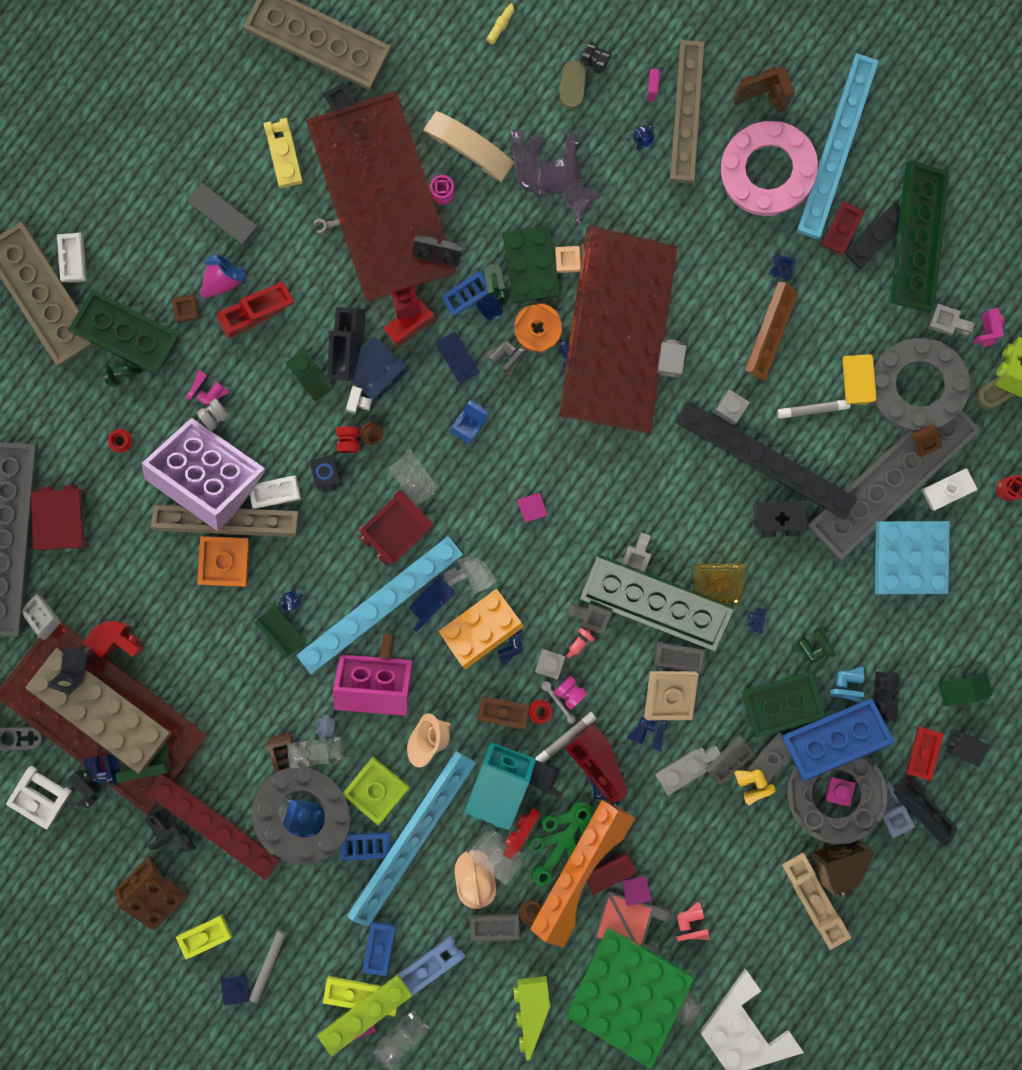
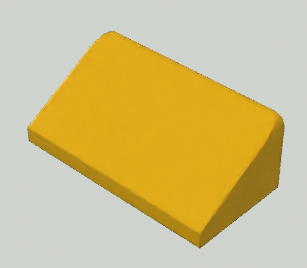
M873 355L842 357L846 404L867 405L875 402L876 388Z

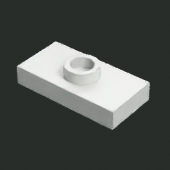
M83 234L57 235L60 281L62 283L87 281Z
M966 468L921 490L931 510L934 511L978 489Z
M297 476L256 483L250 492L253 509L301 500Z

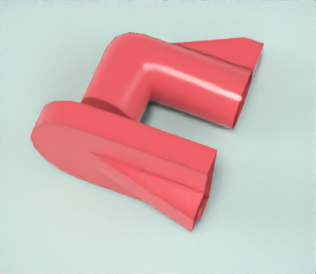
M581 627L578 629L580 634L590 642H594L595 638L590 635L592 630L587 629L585 631ZM578 637L570 645L566 656L570 659L573 655H578L587 642Z
M700 902L694 904L688 911L679 913L677 916L680 931L691 930L689 922L704 919ZM708 929L676 936L677 942L687 939L710 940Z

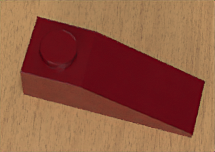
M594 723L578 734L565 749L607 800L614 804L628 794V790L609 741Z

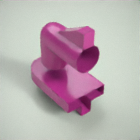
M198 370L192 389L186 396V399L189 401L207 378V375ZM215 382L208 393L200 390L196 399L208 407L213 399H218L228 394L229 390Z

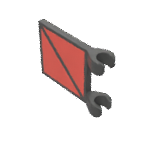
M608 891L594 939L601 941L606 929L611 927L659 955L658 947L644 944L652 916L667 922L671 916L670 910L648 903L627 907L624 895Z

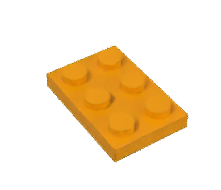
M495 589L438 632L466 670L522 629L524 625L499 591Z

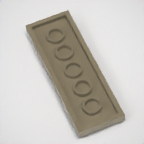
M257 0L243 26L244 31L370 91L392 50L390 45L295 0Z
M23 222L0 235V278L55 364L61 367L94 346V344L70 333L68 330L79 312V308Z
M56 648L25 688L138 774H142L172 733L88 670L85 672L84 682L71 694L49 688L48 683L61 671L63 652ZM67 681L58 682V684L61 686L72 685L70 682Z

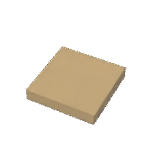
M650 671L644 714L645 719L693 720L699 674L697 672Z

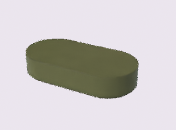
M578 61L566 63L562 70L560 102L563 107L569 110L577 109L583 102L586 70L584 65Z
M997 377L977 391L976 401L980 407L992 409L1015 396V394L997 387Z

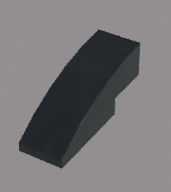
M336 307L335 330L329 333L327 379L351 381L361 349L366 309Z

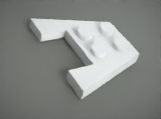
M746 969L700 1030L701 1035L726 1070H749L804 1053L789 1030L768 1044L741 1006L761 992Z

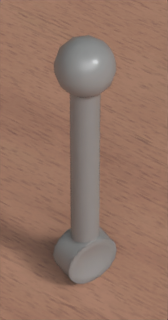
M548 681L543 682L542 689L548 691L566 715L567 722L570 724L575 723V715L570 714L551 689V683Z

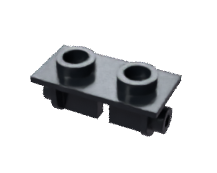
M422 234L421 237L416 236L412 252L413 258L459 268L463 246H459V243L442 240L440 245L437 244L438 239L427 237Z
M875 671L874 703L885 722H895L896 717H898V700L892 699V695H899L900 678H897L898 673Z

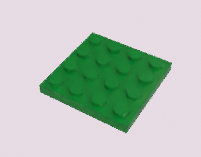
M608 927L566 1017L648 1068L653 1069L696 977Z

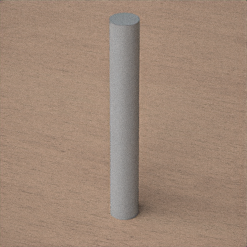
M277 930L249 998L254 1003L259 1002L287 934L282 930Z

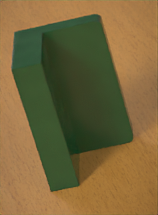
M273 605L261 617L253 620V623L284 657H289L307 641L276 605Z
M165 742L142 774H138L119 759L121 771L116 773L117 783L172 771L167 743Z

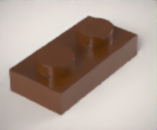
M482 696L477 720L525 729L530 705Z

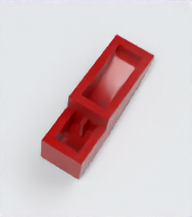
M282 281L242 298L240 303L219 311L216 319L225 336L229 339L280 313L294 304V300Z

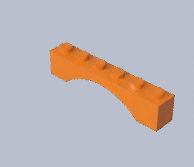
M604 800L599 804L530 928L546 943L564 947L575 927L577 904L588 877L604 855L624 839L635 819L622 808Z

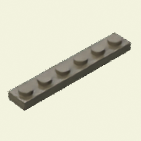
M680 41L670 182L692 184L694 182L704 42Z
M154 505L151 529L153 531L297 537L299 513L298 511L238 509L235 515L217 531L183 506Z

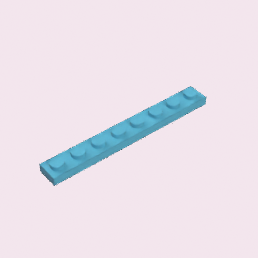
M858 53L854 56L818 164L815 184L807 197L796 233L818 240L821 237L879 60Z
M447 536L296 656L309 673L313 674L462 557L463 554Z
M455 751L347 916L353 922L369 927L476 763L472 759Z

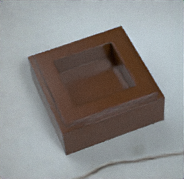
M195 294L171 299L177 324L201 319Z
M933 424L911 435L916 454L920 458L942 447L938 429Z
M383 633L380 658L389 659L392 657L394 634Z

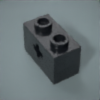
M806 501L765 502L753 505L754 533H761V537H776V532H785L786 537L800 536V532L807 530ZM779 515L781 518H785V522L781 523V525L780 522H775V517Z

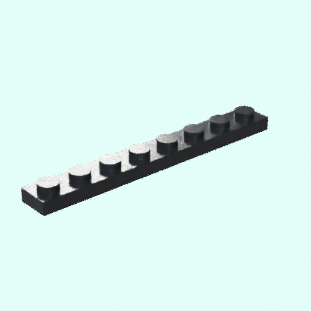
M691 402L687 404L676 423L843 520L846 519L858 499Z

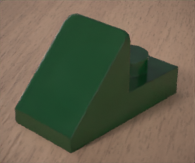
M305 349L285 362L314 401H317L334 388Z

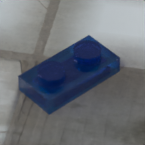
M456 331L435 343L459 385L480 373Z

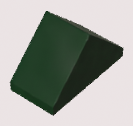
M987 672L938 682L944 706L974 703L992 696Z

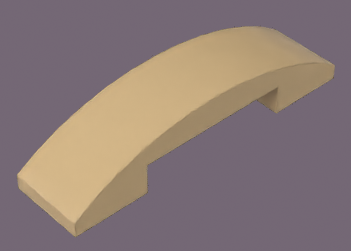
M435 112L423 130L424 133L441 144L446 143L481 166L482 171L501 183L515 164L505 153L481 135L440 112Z
M801 853L782 864L794 890L828 948L832 950L851 939L841 918L837 915L816 878V874L805 854Z

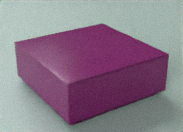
M646 876L621 882L627 907L651 902Z

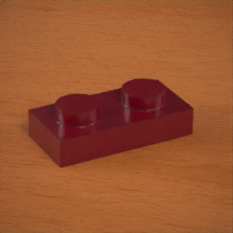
M843 201L821 246L842 256L865 211Z
M413 284L390 290L398 319L413 318L416 314L421 313Z

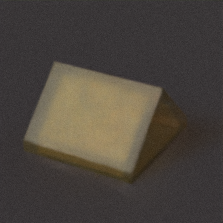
M746 564L692 565L693 591L722 602H741Z

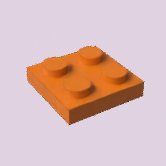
M200 536L197 585L247 587L250 539Z

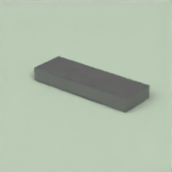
M203 183L199 185L187 200L190 205L243 246L258 229L257 225Z

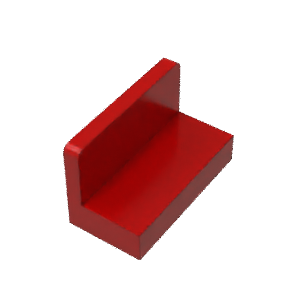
M422 300L418 301L421 313L409 319H398L397 317L383 328L397 348H400L436 320L434 313L426 307Z

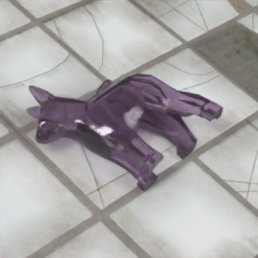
M511 130L510 149L515 164L517 182L522 185L524 190L535 193V196L539 198H547L549 194L562 195L566 203L574 211L577 221L581 223L582 211L600 197V193L597 190L586 189L582 186L581 170L577 162L575 149L579 143V133H567L565 152L562 159L548 161L542 165L538 149L543 143L544 137L532 135L526 147L522 142L524 130Z

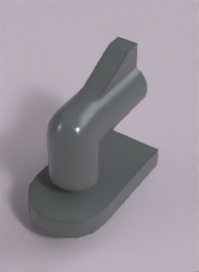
M503 341L498 347L487 351L484 355L497 365L508 354L511 358L503 366V370L508 376L512 377L517 366L527 355L528 350L525 347L517 349L510 342Z

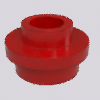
M116 429L109 435L108 444L113 451L124 453L131 448L133 438L128 431ZM120 437L125 439L123 445H118L117 441Z
M535 700L529 706V718L537 724L546 723L552 716L551 705L545 700ZM541 707L543 710L542 714L537 716L536 711Z

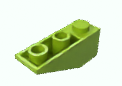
M547 976L518 979V987L513 988L515 1003L520 1002L521 1012H516L518 1028H523V1037H519L520 1052H525L526 1061L531 1059L550 1008Z

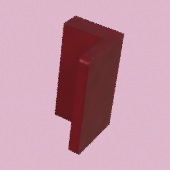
M626 850L599 862L586 882L594 895L637 873Z

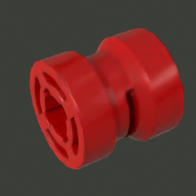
M337 427L336 436L339 438V443L336 445V452H361L360 444L358 443L360 427Z
M1013 475L1001 479L996 486L998 497L1004 501L1022 498V477Z

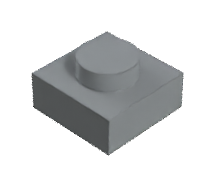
M542 649L535 672L558 680L565 656Z

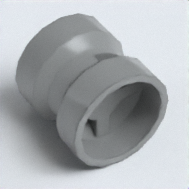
M217 398L213 399L207 408H201L196 412L210 431L217 428L220 421H226L231 417Z

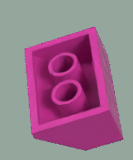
M340 654L333 687L334 710L407 716L412 660Z

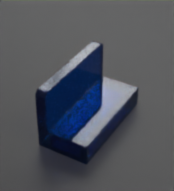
M440 576L408 607L421 620L413 628L416 632L426 625L456 594Z

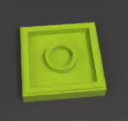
M373 756L346 788L343 795L379 826L409 790L410 786Z

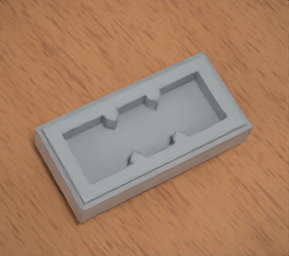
M38 594L22 610V614L37 636L43 640H46L61 623L45 599Z

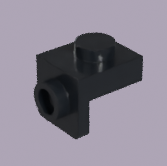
M81 769L68 777L84 796L74 805L76 810L82 807L87 809L98 800L96 795L102 790L95 784L96 779L89 771Z

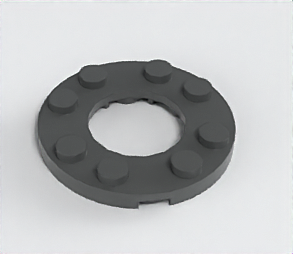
M913 338L901 341L887 349L874 367L876 401L874 403L880 415L899 429L916 433L932 424L937 429L956 419L968 400L970 377L967 367L952 348L939 341L927 338ZM918 362L935 367L940 372L944 381L943 394L939 400L923 407L913 406L905 402L898 394L896 388V380L900 371L906 366Z
M868 756L836 768V770H842L852 775L859 784L861 792L860 803L856 810L847 817L838 819L824 815L814 804L812 790L818 777L803 782L796 766H794L787 784L789 809L798 825L812 837L832 844L852 843L866 837L880 823L887 805V787L880 769Z
M292 767L276 772L261 786L252 805V823L259 841L268 852L287 860L286 863L304 866L324 861L339 849L348 833L350 814L342 791L329 777L310 768ZM303 792L319 801L324 810L325 820L323 828L318 834L312 837L301 838L292 835L285 829L280 820L279 809L282 800L292 793Z

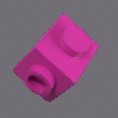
M998 308L990 309L981 315L985 335L973 339V345L981 344L982 347L997 344L996 341L1004 337V318L999 313Z

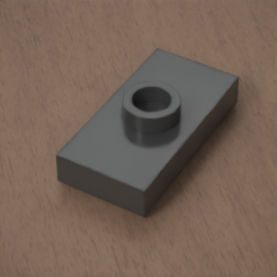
M657 642L654 666L702 674L706 650Z
M776 732L746 768L750 772L761 770L767 784L790 758V754L782 739L783 735L779 732Z
M739 736L705 770L721 786L734 774V771L740 769L755 753L745 739Z
M519 914L470 915V941L519 940Z

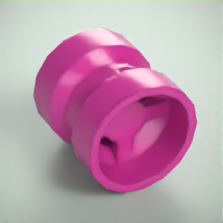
M438 175L433 178L430 184L433 200L439 205H447L452 202L455 190L451 178L446 175Z
M569 676L554 691L558 698L566 700L565 705L570 710L587 695L583 688H579L576 685V680L572 676Z

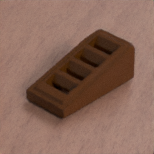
M291 733L268 739L266 745L275 773L286 768L300 767ZM287 744L286 747L276 749V747ZM290 754L288 757L278 759L279 755ZM288 763L293 764V766H289L282 769L280 767L281 765Z

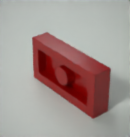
M917 726L906 774L932 780L944 733Z
M534 808L527 815L521 814L515 824L518 829L515 833L512 831L504 842L507 847L503 855L510 860L520 850L541 814Z

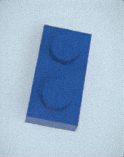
M371 922L362 972L387 976L396 925Z

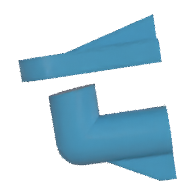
M864 667L851 671H839L837 673L836 687L840 689L830 690V695L861 703L864 692L843 689H847V682L863 684Z

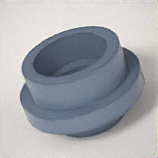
M325 714L316 722L315 731L319 733L320 739L331 737L334 731V718H329Z

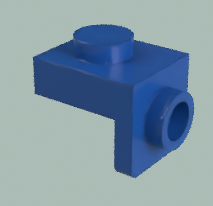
M468 401L464 411L451 427L450 432L471 444L484 426L489 412L481 405Z

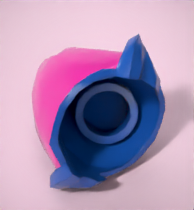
M219 254L212 255L204 261L206 269L200 295L203 298L227 293L236 288L240 283L245 285L247 277L242 268L238 269L224 256Z

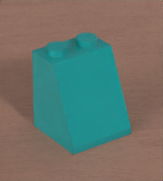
M490 742L464 813L469 814L475 819L492 823L498 828L510 830L530 782L536 759Z

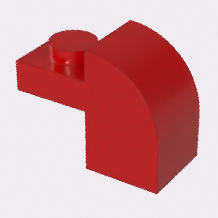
M109 621L97 625L83 641V644L91 648L101 658L109 657L117 645L132 657L140 656L145 649L140 645L141 640L131 633L127 635L132 626L119 621Z

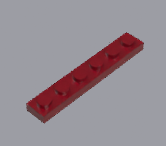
M162 774L147 793L155 801L262 879L266 880L280 862L281 858L275 854L272 855L262 844L166 774Z

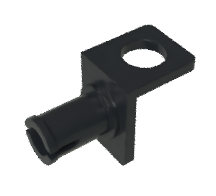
M65 647L63 649L61 671L48 683V687L66 694H71L84 682L86 665L94 658L92 657L94 656L93 650L89 647H82L80 650ZM67 681L70 682L72 685L61 686L58 684V682Z
M159 812L151 814V818L148 817L145 820L157 837L148 846L150 850L161 848L174 836L178 838L186 851L197 849L182 826L169 828Z

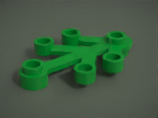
M580 801L573 804L569 812L555 816L546 815L542 818L541 825L548 832L554 831L557 825L569 824L563 831L541 837L532 836L529 839L528 846L535 853L541 852L544 846L556 843L544 864H538L531 870V878L535 884L545 886L551 881V871L565 849L569 860L576 847L574 834L579 828L582 837L594 814L592 807L587 802ZM581 811L586 812L583 818L578 817ZM553 820V824L550 827H546V822ZM535 841H540L538 847H532ZM545 873L546 878L539 880V876Z

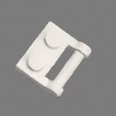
M30 766L6 805L47 830L52 826L73 791L67 787L62 788L38 773V769ZM33 781L58 796L56 802L29 787V783Z

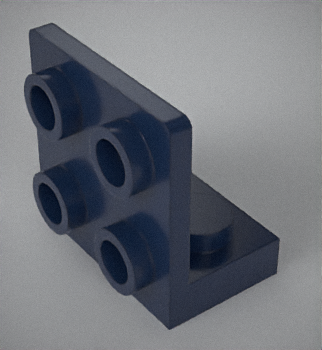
M374 337L360 351L351 381L361 388L376 404L409 369L401 359L398 360Z

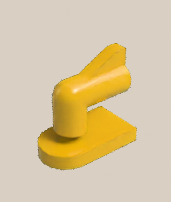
M761 770L751 772L734 771L740 787L754 782L757 786V789L744 793L745 802L748 806L776 791L774 785H767Z

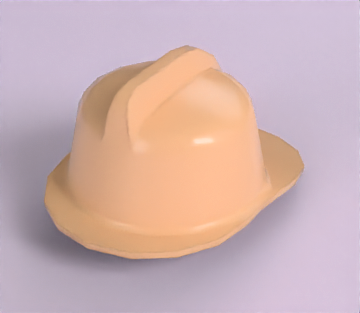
M424 714L408 740L407 753L410 762L416 767L426 766L435 753L444 750L448 746L450 740L449 732L452 725L449 722L437 719L433 714Z
M479 850L464 852L455 864L457 892L465 906L472 909H481L488 906L496 895L493 865L491 859Z

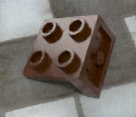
M785 66L778 69L771 67L760 76L754 77L751 75L742 79L733 98L734 105L769 92V102L772 107L775 106L777 113L787 110L795 91Z
M150 856L114 890L118 907L152 930L157 929L188 897L184 890L159 873L156 861Z

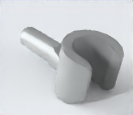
M347 217L325 222L323 219H317L313 222V225L320 226L324 224L322 230L316 231L319 235L324 236L328 234L330 228L347 223L348 220Z

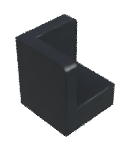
M536 760L529 784L545 793L562 797L563 792L553 787L560 769Z

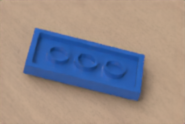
M872 698L782 736L783 742L803 782L895 743Z

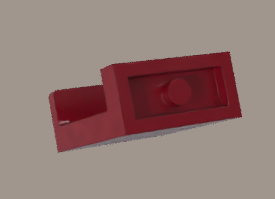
M64 485L63 490H54V487L47 486L39 487V491L31 492L33 550L48 551L89 548V538L84 537L82 496L86 495V490L78 489V485Z
M401 490L394 494V498L364 527L358 529L362 534L359 538L367 547L373 545L379 551L375 555L385 565L388 562L391 565L398 562L434 527V524Z

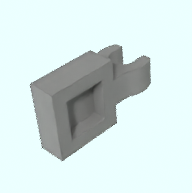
M937 304L928 328L950 336L954 333V330L968 336L969 333H972L975 323L960 319L961 311Z
M641 533L636 548L628 546L622 563L645 572L652 555L645 552L651 536Z

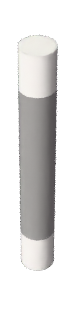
M846 400L784 408L778 409L777 415L779 419L837 411L850 409V404H846Z
M592 712L588 713L535 759L545 763L597 718Z

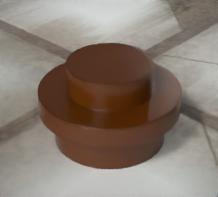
M375 421L367 422L360 430V439L365 444L375 445L383 438L382 427Z
M534 900L525 901L519 908L521 921L526 925L532 926L542 906Z

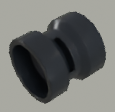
M591 41L583 52L580 63L584 66L593 67V70L601 75L608 65L612 53L607 50L602 51L598 48L597 44Z

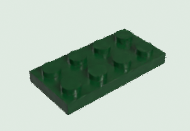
M94 289L90 291L68 328L70 333L155 376L159 374L180 337L178 332Z

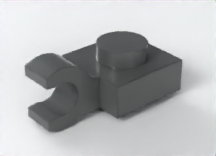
M571 602L567 610L569 615L583 619L581 627L603 635L612 611L591 603L585 609Z

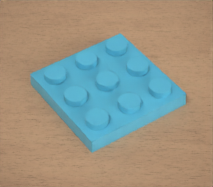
M876 521L875 594H948L950 522Z

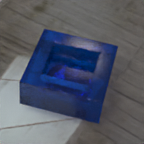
M753 608V612L748 613L746 625L750 626L749 632L763 633L766 609Z
M247 975L223 978L221 980L224 1006L249 1002L250 993Z

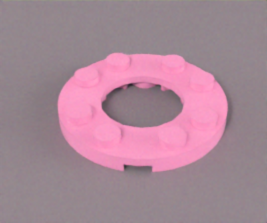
M779 121L755 123L737 133L726 147L721 163L723 185L729 198L741 209L755 215L774 216L777 213L796 208L810 194L817 176V155L811 141L796 127ZM765 146L781 148L788 153L792 160L793 170L791 177L785 184L776 189L766 190L758 188L750 182L746 175L745 166L747 159L755 150Z

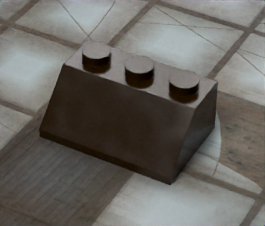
M858 840L847 844H834L809 853L818 881L832 894L846 896L853 892L852 889L859 887L874 856L873 849Z

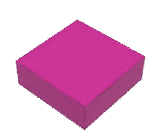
M650 69L646 101L656 100L659 86V69Z

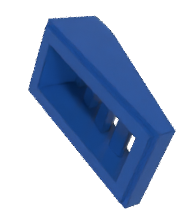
M478 271L441 296L454 317L490 296L487 290L484 271ZM480 280L485 287L484 291L480 289L477 281ZM471 285L477 293L475 297L468 288ZM463 290L469 299L467 302H465L460 291ZM453 295L457 297L461 306H456L455 302L452 299Z
M391 832L347 833L344 842L340 846V860L385 858L391 850ZM370 839H373V852H369ZM378 839H383V852L378 850ZM358 840H363V852L359 853ZM348 841H353V853H349Z

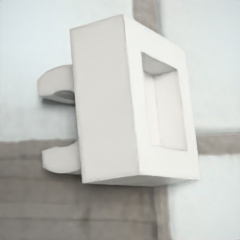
M352 386L346 412L356 414L358 407L369 410L372 399L361 397L362 389Z

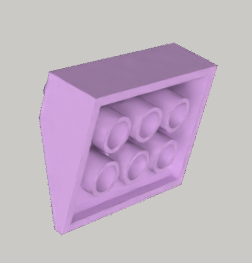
M193 418L187 421L141 463L146 481L217 531L235 515L265 472L264 467Z

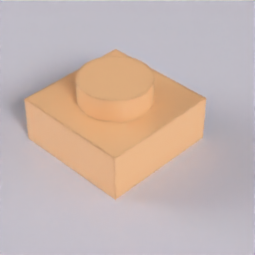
M580 246L556 247L557 273L580 272Z

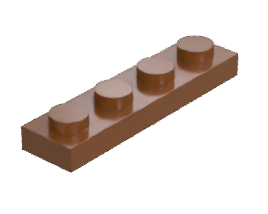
M778 282L745 369V371L760 380H766L799 293L786 282Z

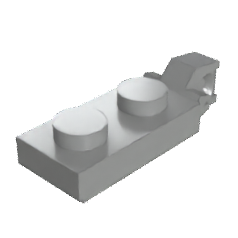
M715 745L706 751L702 747L694 749L656 772L655 776L666 794L670 795L706 773L705 768L721 753Z

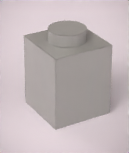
M677 340L662 342L659 349L656 375L680 378L683 371L686 345H680L681 342Z
M729 389L714 410L713 415L734 426L750 402Z

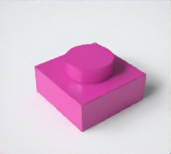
M830 776L824 800L850 807L855 782Z

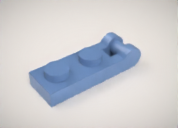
M451 935L398 973L412 992V996L466 956L461 949L458 950L454 944L456 941ZM445 950L451 955L447 960L441 955Z

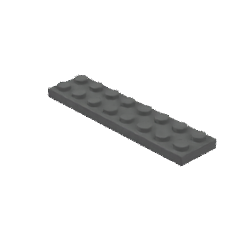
M962 410L951 423L938 428L942 447L921 458L916 454L911 435L914 432L907 431L844 490L858 498L845 520L824 509L807 527L839 561L843 560L876 529V521H884L979 433L981 429Z
M0 442V636H22V610L25 602L32 524L31 492L35 490L38 446L32 444Z

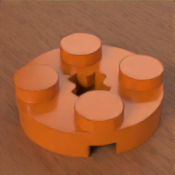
M546 304L529 305L523 308L516 317L515 336L520 345L529 351L544 353L553 348L561 337L562 323L560 317L552 307ZM541 322L544 332L534 333L532 325H538Z

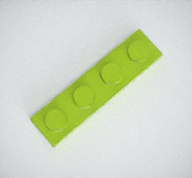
M397 974L319 1032L317 1037L332 1057L412 997V992L399 974Z

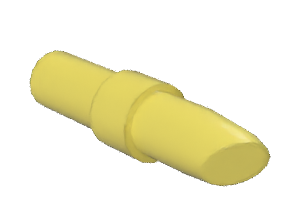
M512 3L509 4L495 22V26L486 38L489 43L495 44L502 31L508 26L509 20L515 12Z

